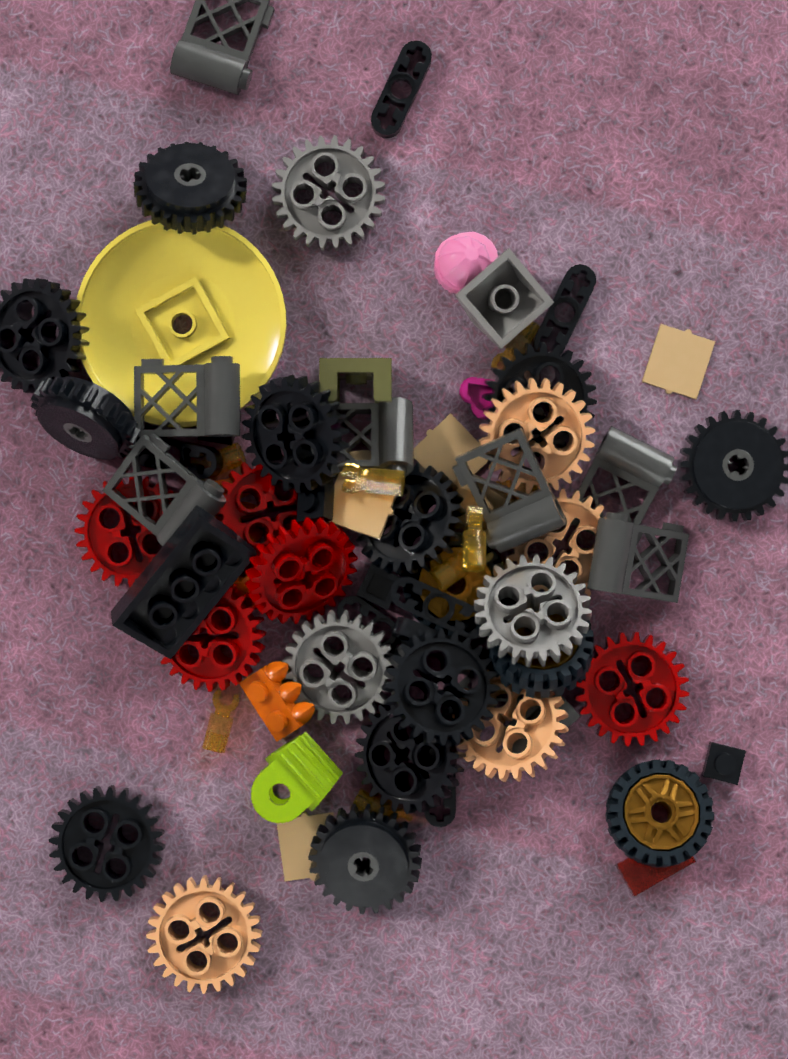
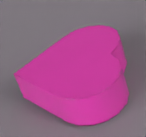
M469 377L461 383L459 395L465 403L471 405V411L476 418L481 420L489 419L483 414V409L492 404L491 401L483 399L482 395L492 393V388L484 383L485 380L491 379Z

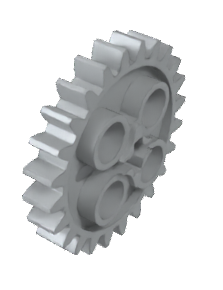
M334 135L331 144L326 145L324 138L319 136L318 146L315 147L307 139L305 140L306 150L304 152L295 146L292 148L295 156L294 160L287 157L282 158L287 170L276 169L275 171L276 176L282 180V182L272 183L273 190L281 193V195L272 198L273 204L283 206L276 212L277 218L288 217L283 224L284 230L287 231L295 227L294 240H299L303 235L307 236L306 246L308 248L312 246L315 240L319 241L321 251L325 250L327 242H332L335 251H338L341 240H344L349 247H352L351 236L356 235L361 240H364L365 235L362 228L366 227L371 230L375 228V224L370 217L382 216V211L375 207V205L384 204L385 197L376 194V192L385 189V182L374 181L381 176V169L375 168L370 170L374 163V157L369 156L362 159L364 147L360 146L353 152L350 139L343 146H338L337 136ZM323 162H329L333 164L335 169L331 175L321 176L316 172L317 166ZM305 174L310 175L326 190L334 187L335 196L344 204L353 207L354 212L349 213L331 196L323 199L322 190L312 182L305 180L303 176ZM350 183H357L363 188V191L357 197H349L344 193V188ZM301 190H309L314 194L312 201L307 204L296 202L295 196ZM333 210L339 212L342 218L338 224L328 225L323 221L324 214Z
M523 554L520 555L519 564L517 565L507 558L505 570L495 565L493 568L494 577L484 576L483 585L485 587L477 588V597L479 599L474 600V610L478 612L475 614V624L482 625L479 627L480 637L489 636L487 640L488 649L499 645V658H502L509 652L512 654V664L515 665L519 658L523 657L525 658L526 667L531 666L533 658H538L540 665L545 667L548 656H551L556 663H559L560 651L569 656L572 655V643L579 646L582 644L583 636L581 633H588L589 623L586 621L591 619L592 610L587 608L590 606L591 597L583 595L586 584L580 583L575 585L578 573L573 572L566 575L565 563L556 569L553 567V557H550L545 564H542L538 554H535L532 563H527ZM535 585H544L549 590L538 592L533 587ZM505 598H510L515 600L516 604L512 606H506L502 604L500 601ZM558 614L564 617L565 620L563 622H554L550 620L549 616ZM520 628H527L531 630L533 634H531L530 636H521L516 632V630Z
M330 610L327 615V621L320 614H316L314 617L315 626L305 621L302 624L304 633L295 631L292 638L296 643H288L285 648L287 652L293 655L286 656L282 660V662L288 663L289 667H291V669H288L285 678L293 679V682L302 685L301 693L294 703L306 701L314 704L315 709L318 710L317 720L319 721L325 714H330L331 724H335L338 717L343 716L347 725L352 719V714H355L362 721L365 717V709L375 714L377 711L375 701L384 704L383 701L387 699L381 687L385 683L390 682L386 680L389 678L384 676L383 672L388 666L392 665L388 661L391 656L386 655V653L391 650L393 644H382L381 640L386 632L383 630L374 634L372 629L375 621L372 620L366 626L362 625V614L360 613L354 621L349 620L348 610L343 612L340 619H337L335 612ZM331 636L339 637L344 643V649H332L327 642V638ZM314 648L320 649L322 654L315 653ZM360 657L369 659L373 669L369 671L359 669L356 665V659ZM342 662L346 666L338 673L334 668ZM307 665H319L324 675L321 677L311 676ZM358 681H363L365 686H360ZM337 685L348 686L351 689L352 696L349 698L339 697L335 687Z

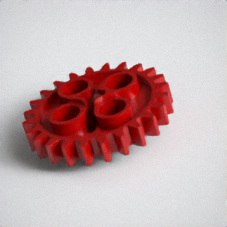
M243 462L240 465L242 475L233 470L228 474L233 484L222 481L220 484L225 490L226 495H223L227 501L216 516L221 517L223 524L250 544L257 551L256 556H260L261 553L256 546H267L269 541L266 535L271 534L277 537L279 535L278 526H283L285 519L296 520L297 511L280 513L272 519V522L270 517L266 516L241 523L239 521L240 517L260 515L267 506L269 511L274 512L297 505L298 493L293 488L289 490V501L279 500L274 494L275 486L271 485L272 475L270 474L262 478L260 476L263 469L261 464L253 466V469H251L248 464ZM242 493L252 494L257 501L256 508H245L240 502V495ZM250 527H259L263 530L265 534L263 543H255L250 539L248 532Z
M145 476L142 481L144 496L160 495L159 482L152 488L151 477ZM134 477L129 478L128 484L122 479L116 489L126 498L137 497ZM108 481L103 482V487L107 485ZM93 489L91 493L95 498L94 503L82 502L84 507L89 510L87 515L77 514L76 516L79 520L85 522L84 527L75 529L76 533L83 534L85 538L78 542L76 546L87 547L88 552L81 559H93L95 561L90 569L91 572L98 571L101 568L104 570L101 580L107 581L114 575L115 586L118 587L121 586L126 578L130 588L157 555L150 553L146 548V540L153 533L131 515L132 524L141 527V532L136 534V540L143 556V560L139 562L136 558L133 538L125 536V530L130 528L125 510L107 494H102ZM168 498V499H169V505L171 504V500H172L173 498ZM161 499L149 500L154 505V514L151 519L157 523L163 515ZM132 502L134 505L138 507L137 502ZM109 509H115L120 515L119 524L112 529L108 528L103 522L104 514ZM120 542L124 543L129 550L128 558L122 563L117 562L112 556L113 547Z
M306 517L302 526L294 519L291 522V529L287 531L282 525L278 526L279 535L277 537L267 534L266 537L269 544L267 546H256L261 553L260 556L249 558L254 567L245 570L246 575L250 579L245 582V586L250 591L248 596L260 613H266L271 621L277 617L284 624L290 617L294 624H298L301 615H304L308 621H311L312 613L316 610L320 615H324L323 606L328 604L335 607L336 603L333 598L336 595L345 596L346 594L342 590V586L352 585L353 583L348 575L357 572V569L352 564L358 559L353 552L355 546L342 528L339 529L332 521L327 524L321 517H319L315 524L310 517Z
M237 584L232 585L172 659L164 657L160 662L162 665L172 663L171 676L178 672L183 674L181 684L184 685L187 681L193 679L194 690H198L205 682L208 692H212L218 683L223 691L230 686V681L235 686L243 680L242 675L248 677L253 672L250 665L256 666L261 661L255 653H261L266 647L257 641L267 634L266 631L257 629V625L264 621V617L253 616L252 613L257 607L255 604L247 606L245 603L249 597L248 592L240 597L236 595ZM220 610H224L230 615L231 624H226L220 619ZM205 629H207V633H208V634H201V635H200L201 632H203ZM237 632L239 634V637H236L234 635H227L225 633ZM220 634L213 640H211V635ZM188 644L197 648L199 652L198 659L189 655L187 650ZM221 645H226L232 650L233 659L224 656Z
M633 631L630 641H627L625 634L619 632L617 643H614L609 636H606V648L603 649L594 644L593 649L597 655L594 658L592 657L589 671L586 672L585 678L581 683L578 681L576 683L577 687L583 689V693L574 696V699L581 702L585 701L586 704L578 712L581 715L591 714V717L586 722L588 727L600 724L596 733L598 736L602 737L610 731L609 741L613 744L618 740L619 736H622L623 744L629 747L632 737L636 738L640 746H644L645 735H648L656 742L658 741L657 730L660 729L669 734L670 730L666 723L669 720L675 723L680 722L674 714L675 710H686L687 708L679 703V697L689 696V692L680 689V685L688 682L689 678L678 676L677 674L685 666L683 663L672 664L671 661L677 653L670 651L664 654L663 651L666 646L664 641H660L655 646H652V635L648 634L643 642H640L639 632ZM642 655L647 659L648 668L643 674L635 675L631 669V663L635 657ZM618 660L622 661L629 680L632 683L639 684V687L635 689V693L646 712V716L643 718L638 712L634 698L629 694L623 693L628 687L616 665ZM610 670L616 675V684L611 689L605 690L599 685V677L603 672ZM659 688L662 691L663 699L659 705L651 707L646 701V695L651 689ZM621 703H628L631 707L630 717L622 722L617 721L614 716L616 706Z

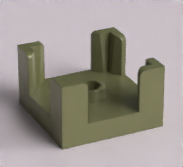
M319 358V393L329 389L331 391L328 398L329 403L340 402V380H346V384L364 385L367 384V380H373V398L375 403H392V358Z

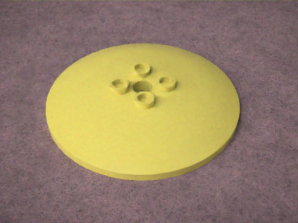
M152 220L134 226L117 236L97 255L86 272L78 291L77 300L80 301V304L75 311L86 313L87 316L80 321V326H86L90 329L82 334L81 339L87 340L90 343L88 346L80 347V352L86 356V360L81 361L93 383L103 387L119 398L131 411L133 417L134 366H141V359H164V365H195L211 363V357L231 356L233 357V363L240 364V409H242L252 401L251 395L260 393L259 387L268 383L283 352L287 327L286 308L281 287L275 273L265 257L252 243L225 225L223 228L216 226L209 233L201 231L194 235L191 232L178 234L177 230H164V225L161 223L154 225ZM181 315L189 316L192 319V328L185 334L176 333L173 328L174 320ZM184 373L174 384L186 396L197 387L196 373ZM144 374V390L153 397L166 383L157 374ZM164 374V375H165L168 379H170L174 374ZM170 388L157 403L170 415L184 400ZM197 396L192 400V402H193L196 406H197ZM144 397L145 406L149 401ZM188 405L175 418V421L182 428L197 427V413ZM154 406L144 416L145 422L159 426L166 420Z

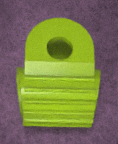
M305 731L265 758L268 765L262 769L253 782L251 801L256 812L265 820L273 823L290 822L307 808L312 812L343 775V772ZM276 784L287 786L290 791V797L285 799L278 798L273 792V786Z

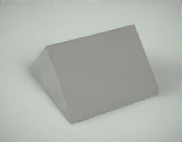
M510 248L506 249L455 294L471 322L500 349L554 303Z

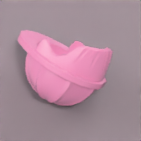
M464 232L451 236L443 241L435 252V277L445 290H448L450 293H458L498 257L497 250L486 236L476 232Z

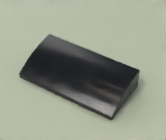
M196 505L111 610L112 626L165 657L172 659L251 563L249 558L256 556L257 551L228 526Z

